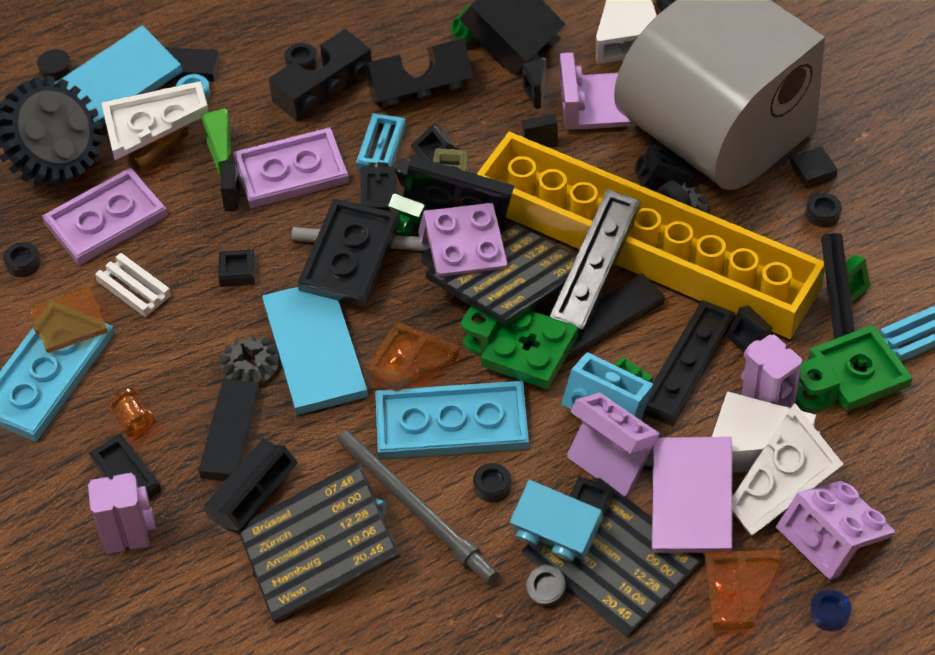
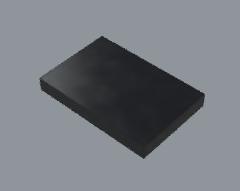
M412 155L408 165L403 197L424 204L428 210L493 203L498 226L501 228L505 223L515 185Z
M333 199L297 283L298 290L366 307L401 222L400 214Z

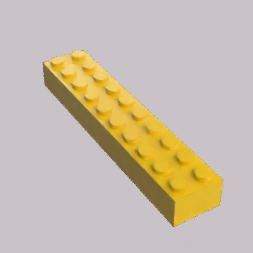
M512 132L507 133L477 173V175L515 185L506 218L578 249L581 248L607 189L640 200L641 208L615 265L639 275L643 273L648 279L699 301L704 300L735 312V316L740 307L749 305L773 328L772 332L790 340L822 289L825 272L824 261Z

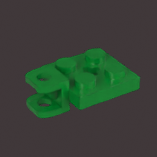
M470 306L461 321V329L467 333L463 339V346L467 351L481 356L482 367L547 390L579 336L578 326L531 310L505 326L475 307ZM481 316L484 317L486 321L473 322V319L475 317ZM475 337L479 338L480 342L475 341ZM532 341L539 347H531L527 351L524 350L523 344Z
M870 325L810 348L809 360L801 364L796 402L803 412L812 413L835 405L836 399H838L846 412L909 388L913 377L874 325ZM853 364H857L859 367L866 366L868 369H866V372H859L853 369ZM807 392V394L816 395L817 397L815 399H807L803 393Z

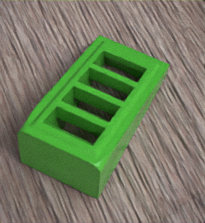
M227 109L205 113L201 117L205 139L220 180L222 179L223 163H231L232 131Z

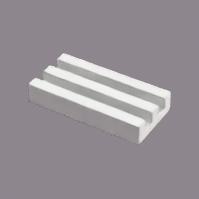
M122 253L116 256L117 262L112 263L110 261L105 265L106 270L104 272L99 270L95 273L98 283L144 317H147L171 296L170 289ZM116 276L135 293L147 299L149 303H144L112 278Z

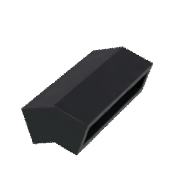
M263 438L204 504L207 518L225 529L240 530L298 462L285 446L275 445Z

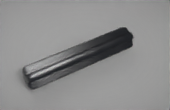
M830 233L821 237L833 335L834 339L855 332L843 236L841 233Z

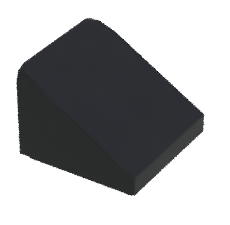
M545 58L524 63L522 66L523 89L536 109L541 108L545 90Z
M433 123L410 145L418 157L433 161L435 149L460 150L447 132L436 123Z

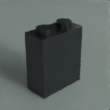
M476 0L459 18L514 76L522 69L524 63L542 58L538 52L542 48L548 52L561 39L557 33L566 25L543 0Z

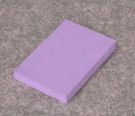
M331 128L233 152L234 162L238 167L239 177L250 209L349 184L348 173Z
M130 167L44 214L42 218L47 228L80 266L166 218L168 213L166 207Z
M732 437L657 438L654 444L653 553H732Z

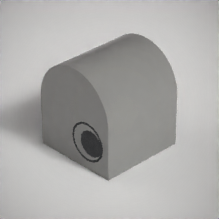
M676 0L644 28L629 49L617 75L614 89L615 105L622 115L725 190L739 189L757 179L817 129L825 37L771 0Z

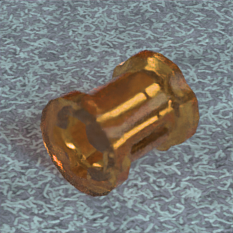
M131 387L120 390L110 399L109 408L113 414L119 415L124 423L123 428L127 436L138 437L153 427L155 423L154 415L150 410L144 408L141 403V394L136 388Z

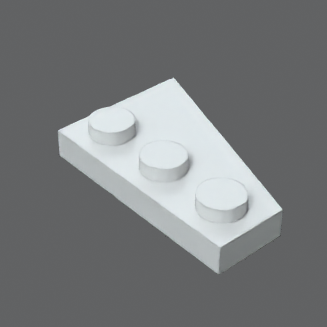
M201 81L101 103L115 160L203 117L202 114L209 113Z
M795 403L732 496V514L750 536L786 510L798 492L813 489L843 465L842 461Z

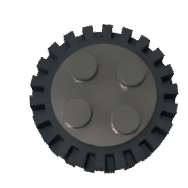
M41 76L35 77L29 82L27 80L21 83L0 102V148L4 150V153L0 155V159L3 163L9 159L13 164L8 170L13 174L19 170L22 171L20 179L28 182L34 178V185L42 186L46 182L48 187H55L59 183L61 185L68 183L90 168L95 162L93 159L98 157L101 151L97 146L103 143V136L97 135V132L103 129L102 122L93 121V118L99 115L96 108L88 110L86 105L91 102L90 98L86 95L80 100L77 95L81 89L75 85L68 90V81L61 79L55 83V77L47 76L44 80H41Z

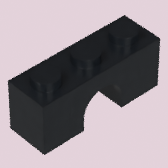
M342 30L320 45L323 68L307 70L294 61L269 77L272 101L296 122L314 113L319 107L331 99L340 96L345 90L366 78L363 63L372 61L371 49L348 30Z
M464 38L427 47L429 67L420 77L412 76L404 69L400 54L363 63L373 102L382 101L383 107L402 103L401 96L414 93L415 99L433 95L434 87L446 85L448 91L466 86L465 80L474 78Z

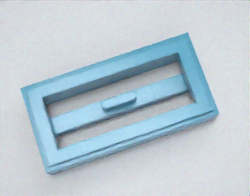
M373 113L356 160L357 171H361V167H368L373 162H385L389 164V167H393L406 128L405 118ZM384 123L373 159H370L368 156L379 124ZM396 125L383 161L381 160L385 146L387 144L392 126Z
M935 306L880 329V335L901 362L935 347V334L926 337V334L935 330ZM912 340L916 341V342H914V343H912V344H909V345H907V346H905V347H903V348H900V349L898 348V346H900V345H902V344H905V343H907V342H909V341H912Z

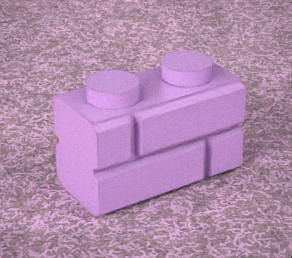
M768 335L761 341L756 340L746 348L743 355L746 363L745 370L741 374V379L743 380L741 395L791 408L796 401L802 358L792 349H786V344L776 335Z
M132 473L116 475L112 480L108 477L90 480L88 484L90 509L103 550L110 554L125 551L126 547H129L130 550L148 547L150 543L149 531L155 530V521L152 507H149L146 486L138 487L135 475Z

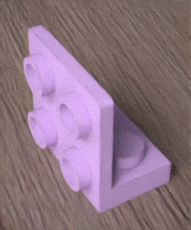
M573 52L560 53V88L565 130L631 126L632 121L618 111L614 101V89L618 73L582 75L581 66H575Z
M493 203L423 211L419 236L421 244H430L434 267L438 277L506 268L507 260Z
M600 392L576 399L571 413L580 418L582 424L568 451L567 457L598 479L600 477L623 496H628L660 433Z
M843 481L798 492L776 526L829 580L840 576L858 548L889 539L895 532L879 511L872 509L859 497L854 487Z

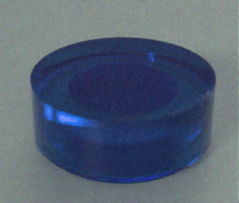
M827 589L820 591L813 597L811 602V620L822 630H841L849 622L852 610L851 603L843 593L837 590Z

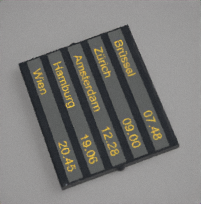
M513 220L499 228L507 260L505 269L444 277L436 275L435 267L426 272L427 280L505 326L561 291L577 257Z
M359 461L249 519L238 530L253 569V577L257 579L268 611L275 624L401 557L383 517L382 506L377 503Z
M600 477L595 481V482H598V483H601V484L610 486L608 483H606V482H605L604 480H602ZM616 489L615 496L596 533L585 561L577 557L574 558L573 562L562 559L551 552L553 547L542 542H538L537 546L528 544L522 549V555L537 567L549 565L559 569L566 579L567 591L627 638L665 601H669L671 595L706 559L700 553H653V517Z

